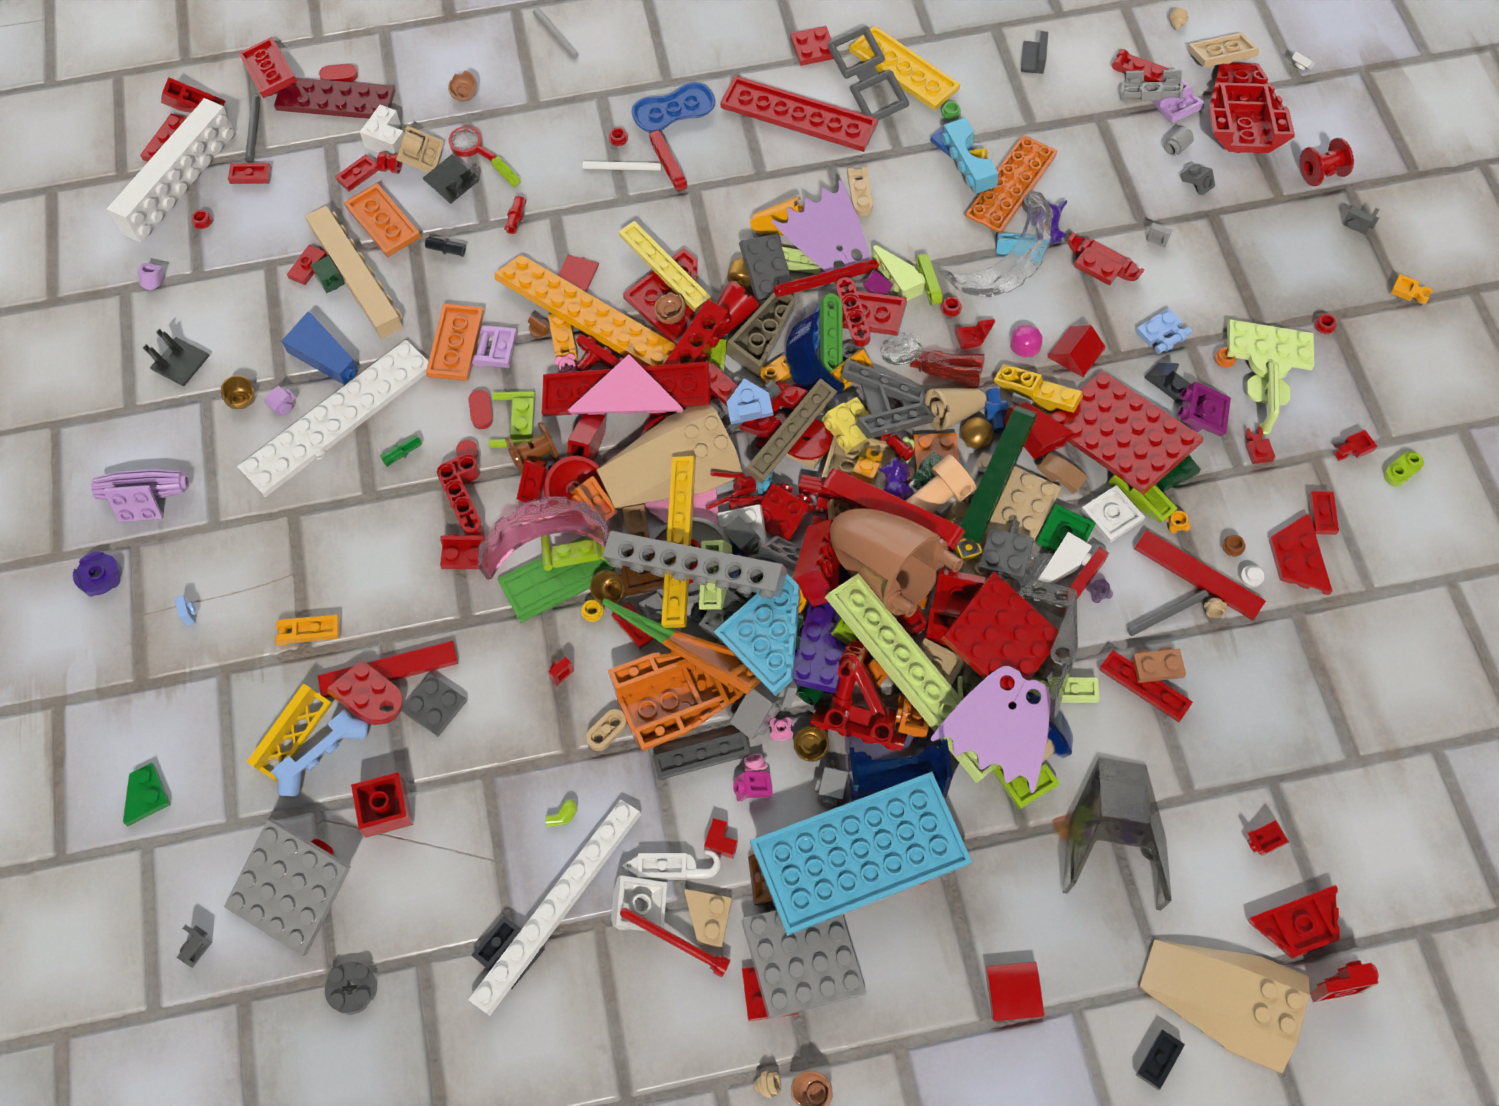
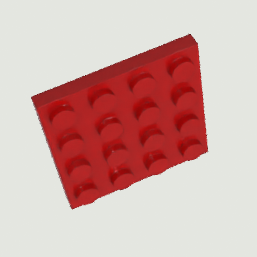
M993 572L940 639L983 679L1000 667L1010 666L1020 671L1021 676L1025 680L1030 681L1063 634L1001 577ZM1005 675L1000 679V686L1003 690L1008 691L1014 687L1015 681L1013 677Z

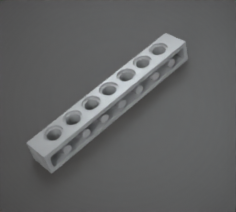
M610 531L603 557L609 562V565L615 568L627 566L631 570L643 573V570H647L659 577H664L665 574L672 575V578L679 581H685L687 578L694 580L693 582L699 585L715 584V587L723 590H728L729 587L736 588L738 592L743 594L756 592L759 593V596L767 599H772L773 596L781 598L788 572L783 564L615 531ZM634 549L633 554L627 557V553ZM655 553L654 558L648 561V557ZM672 558H676L674 564L668 565ZM698 562L696 568L690 570L691 564ZM719 566L718 572L711 574L712 569ZM741 570L740 576L738 578H733V574L736 571ZM758 575H763V579L760 582L754 583Z

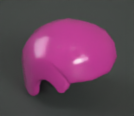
M1020 325L1012 332L1010 348L1019 356L1033 357L1041 350L1042 334L1038 328L1032 325Z

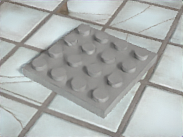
M268 819L224 907L297 954L305 956L311 948L351 866L274 819Z
M776 910L746 917L741 920L768 1020L866 994L843 915L786 936Z

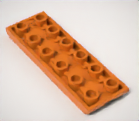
M1022 135L997 170V187L981 192L965 214V217L981 223L998 233L1003 232L1023 204L1024 197L1031 193L1055 159L1058 151Z

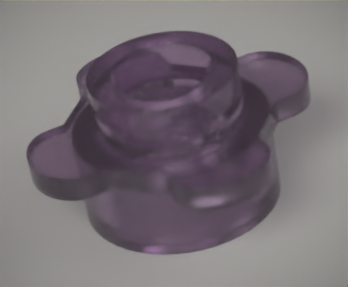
M1098 579L1093 583H1088L1086 586L1087 591L1092 595V601L1095 603H1100L1105 598L1111 599L1113 596V591L1110 590V585L1105 579Z

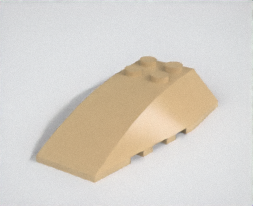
M711 405L692 406L681 413L668 416L597 469V473L615 509L668 499L670 497L672 457H695L694 494L696 495L704 494L736 480V478L711 476V472L738 474L743 471L736 449L717 411Z
M1160 940L1153 941L1139 985L1141 990L1165 1007L1171 1008L1186 1022L1192 1023L1210 1039L1213 1038L1223 1045V1048L1230 1053L1280 1074L1283 1073L1297 1045L1310 997L1308 975L1261 956Z

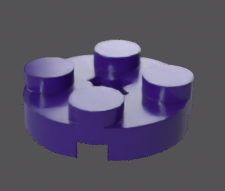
M92 552L80 559L77 569L74 568L73 571L75 585L91 597L104 594L120 584L121 568L119 563L113 556L103 552ZM96 570L101 572L98 577H92L95 575Z

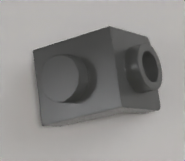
M1194 164L1181 174L1183 182L1197 185L1199 195H1204L1215 187L1212 168Z
M1352 206L1343 225L1365 235L1369 228L1374 229L1379 217L1376 215L1380 209L1375 208L1372 215Z

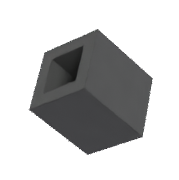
M740 516L735 518L723 530L728 538L744 554L748 551H753L761 539Z

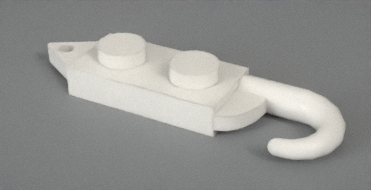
M705 850L704 853L713 858V866L709 869H696L694 858L687 853H638L637 857L626 862L622 867L636 875L637 878L647 880L707 879L718 873L721 861L717 853L712 850Z

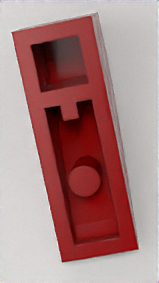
M170 77L166 81L161 96L162 104L192 113L204 98L223 107L226 101Z

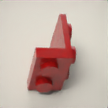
M785 482L781 484L772 483L760 504L763 511L765 530L774 536L790 541L805 513H812L816 505L811 502L812 498L803 493L798 495L793 492L794 488Z

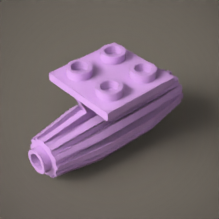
M173 470L119 471L94 477L91 491L95 499L109 501L118 522L155 520L163 518L156 499L184 493L186 488L189 487V478L182 471Z

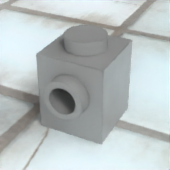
M825 767L822 779L818 778L816 782L815 793H819L818 801L827 807L842 806L848 772Z

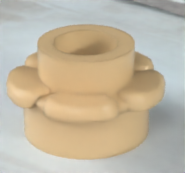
M1212 598L1204 604L1207 616L1218 618L1225 615L1227 604L1222 602L1221 599Z

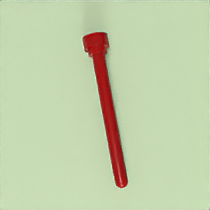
M627 908L620 910L622 918L710 966L709 969L713 970V974L720 978L725 974L731 959L723 955L721 957L718 955L714 957Z

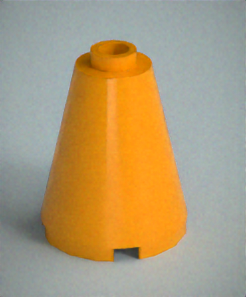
M793 197L754 213L753 218H750L751 230H755L756 234H778L779 236H785L772 223V220L787 223V208L796 212H803V204L799 205L798 203L801 197Z

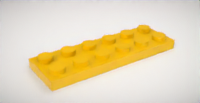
M875 25L870 29L885 57L883 63L875 66L877 71L882 73L892 70L901 88L935 111L960 89V83ZM864 35L849 46V52L863 62L876 57Z

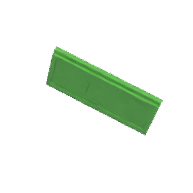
M592 531L570 543L596 539L597 543L599 541ZM540 557L497 578L518 620L522 623L590 589L592 578L600 571H616L614 567L609 565L608 561L602 559L557 568L552 567L551 570L546 571L543 568V558Z

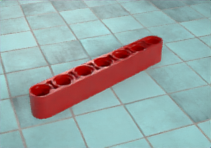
M836 468L831 469L821 486V489L827 494L858 509H874L906 518L939 535L940 539L946 541L948 551L954 552L965 533L964 529L957 524Z

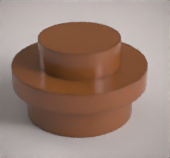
M1231 535L1224 539L1222 548L1227 555L1238 557L1243 554L1246 545L1242 537Z

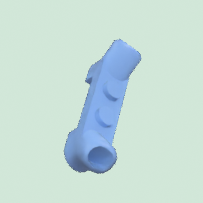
M347 709L339 713L327 723L332 730L328 736L297 762L288 756L271 771L278 780L277 793L280 796L286 797L298 796L300 794L301 773L306 768L310 771L321 762L318 758L325 752L329 755L339 747L337 742L342 738L365 739L367 737L368 723L360 718H353Z

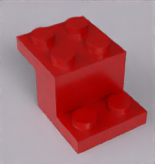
M940 568L936 592L930 608L926 639L942 647L949 648L940 638L986 580L985 577Z

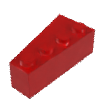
M832 519L807 526L793 579L799 585L803 597L808 599L813 607L828 603L825 596L839 586L840 561L835 555L830 540Z

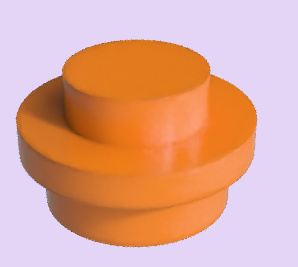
M1228 347L1218 350L1214 357L1215 362L1224 368L1232 367L1237 359L1235 358L1236 356L1227 357Z

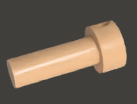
M949 454L931 468L935 477L906 501L933 513L950 498L960 503L977 487L962 465Z

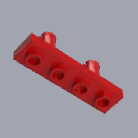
M580 333L576 338L579 348L586 352V355L576 365L578 371H589L596 362H600L609 369H613L623 360L621 357L620 359L616 358L614 353L607 347L601 348L598 346V342L591 336L585 337Z

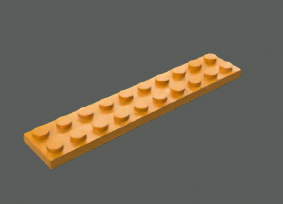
M521 254L495 272L494 279L621 355L625 357L630 355L642 367L663 365L676 346L673 342Z

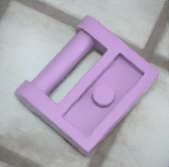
M481 326V337L477 353L473 356L472 364L477 367L486 365L509 368L517 338V330L515 328ZM493 336L489 356H485L489 337Z

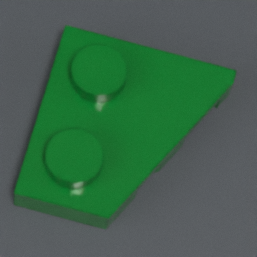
M152 762L129 773L123 823L127 827L171 805L157 769Z

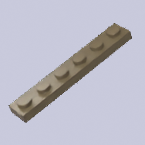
M820 378L750 462L745 471L760 483H763L832 400L837 391Z

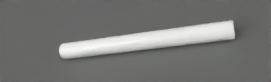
M583 161V169L661 171L662 167L661 163Z

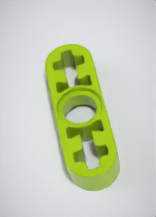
M927 253L916 255L917 269L925 279L924 289L930 305L942 304V292L929 255Z

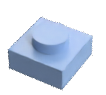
M184 595L174 598L178 616L186 626L195 624L194 615L196 614V608L193 602H189Z

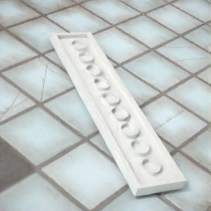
M404 340L238 465V469L264 497H267L314 461L315 454L319 450L324 449L327 451L425 376L428 360L407 340Z

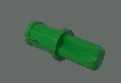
M415 435L400 445L396 443L395 447L379 456L386 467H388L403 457L406 458V454L421 446L422 441Z

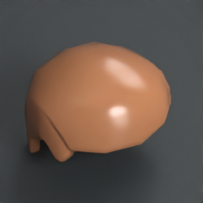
M464 70L462 74H454L448 84V91L451 97L457 101H469L477 93V81L472 73Z
M672 292L661 296L654 306L657 319L665 324L679 322L684 317L686 311L682 296Z
M803 1071L795 1077L791 1085L792 1100L799 1106H829L833 1098L832 1084L820 1072Z

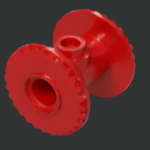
M1342 138L1332 139L1328 152L1325 154H1319L1315 148L1307 147L1302 150L1299 156L1300 172L1306 183L1311 186H1319L1323 182L1324 176L1329 177L1335 173L1340 177H1346L1351 174L1354 168L1353 151L1347 141Z

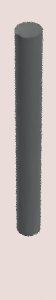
M256 97L252 98L245 154V161L252 162L254 156L260 101Z
M1204 589L1127 628V632L1130 636H1134L1208 598L1209 594Z

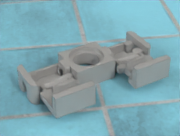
M1164 70L1163 82H1144V71H1126V83H1123L1121 87V100L1141 98V101L1161 100L1162 98L1169 97L1181 100L1183 98L1184 85L1181 82L1182 70Z

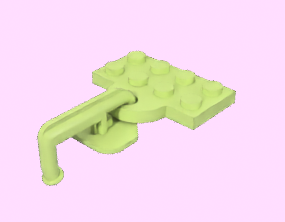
M1230 319L1227 324V357L1236 356L1235 358L1248 360L1251 369L1256 373L1255 376L1247 381V395L1255 402L1268 404V415L1259 426L1262 427L1263 434H1269L1280 414V406L1288 404L1291 397L1290 386L1282 378L1290 372L1292 367L1312 371L1315 365L1314 333Z

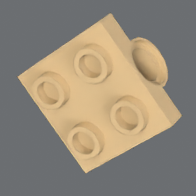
M407 125L396 160L429 173L437 167L444 141Z

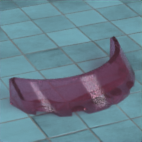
M567 497L536 499L516 507L515 512L506 518L503 516L495 523V528L486 538L485 542L482 540L478 548V568L487 580L492 579L505 559L519 547L538 537L554 533L581 534L594 539L605 547L610 529L605 519L582 501L568 500Z

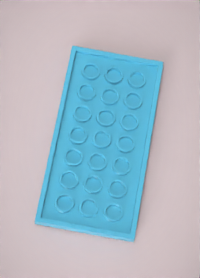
M932 772L750 840L751 847L786 936L972 864L968 851Z

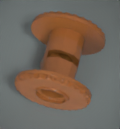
M543 422L538 423L541 434L531 438L530 443L524 441L514 446L509 436L505 438L510 456L521 475L525 460H530L534 463L538 460L543 462L544 455L550 453L555 462L559 461L554 441Z

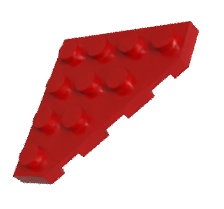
M683 248L671 258L697 282L698 260ZM652 271L624 292L623 299L663 336L677 345L694 320L695 312L685 303L686 311L684 317L679 322L665 324L659 321L654 312L655 302L669 292L676 293Z

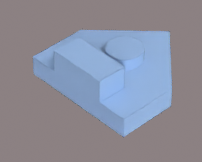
M746 379L742 380L727 401L731 425L774 415L769 393Z

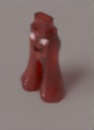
M934 350L912 355L914 358H911L910 367L918 368L919 372L957 381L968 389L979 388L985 354H948Z

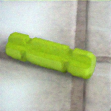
M496 156L495 159H492V166L498 170L506 181H509L508 183L512 187H516L521 183L519 176L503 162L501 157Z

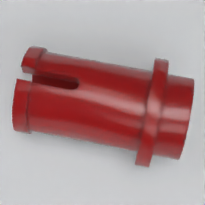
M897 434L890 437L887 441V445L899 455L901 460L908 461L915 453L911 445L908 446Z

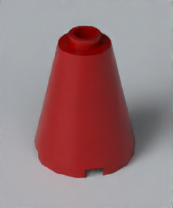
M730 281L725 286L716 303L727 309L731 316V325L728 330L723 331L720 339L749 319L760 308L756 299L752 295L748 296L744 292L746 289L734 281ZM708 325L706 327L707 330L712 329L714 325Z

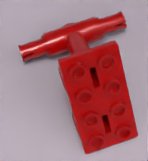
M857 637L856 640L851 641L846 646L839 660L837 671L839 681L836 693L832 695L830 707L819 704L811 718L810 724L815 725L820 730L830 729L837 731L844 737L854 736L861 738L863 742L868 744L878 743L884 745L889 750H903L908 734L898 732V722H895L897 711L891 707H884L863 663L867 654V648ZM856 681L870 709L853 704L852 693Z

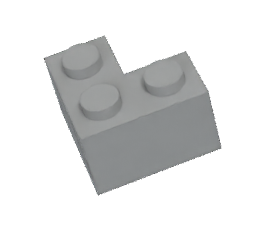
M760 682L749 694L745 695L730 723L752 740L758 735L763 736L770 728V719L774 718L779 711L784 712L788 707H782L779 698L774 696Z

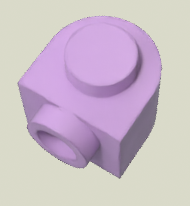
M142 263L138 268L139 285L146 290H154L159 287L164 281L163 266Z
M278 385L266 396L265 404L277 415H286L295 406L293 401L296 397L288 389L284 391Z

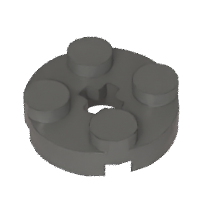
M358 962L343 963L337 968L332 969L325 983L327 1002L333 1009L346 1015L357 1014L365 1010L377 992L375 975L367 966ZM349 982L357 985V989H354L351 995H349L348 991H345V986H348Z

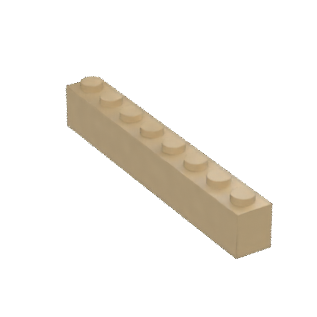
M325 205L305 215L314 236L340 272L343 281L379 337L382 339L402 329L400 320L403 317L397 307L395 309L392 307L393 301L389 294L384 295L382 292L384 288L379 279L375 281L373 278L375 274L370 265L365 266L366 260L361 252H356V244L352 238H347L348 233L343 224L339 226L338 222L340 221L334 211L330 212Z

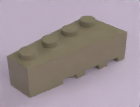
M773 293L727 342L726 354L759 378L761 370L765 367L794 310L796 298L791 294L776 297L775 293Z

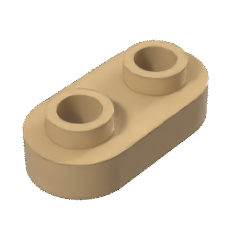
M617 709L610 710L589 729L586 734V740L592 750L602 751L606 749L626 729L627 721L624 713ZM613 721L620 722L618 726L611 725ZM597 737L603 738L600 743H596L595 739Z

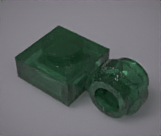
M933 450L920 463L919 470L914 474L912 479L915 481V484L923 487L931 478H934L935 476L931 468L943 460L944 457Z

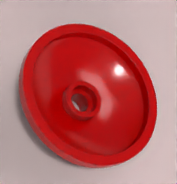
M568 456L553 464L547 472L544 480L545 499L552 511L559 517L574 522L586 520L583 509L576 506L573 502V495L569 492V488L573 487L575 489L592 476L608 496L597 473V469L600 467L594 461L582 456Z

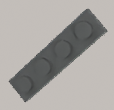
M739 732L652 756L658 779L662 780L745 758L750 755V750L745 734Z

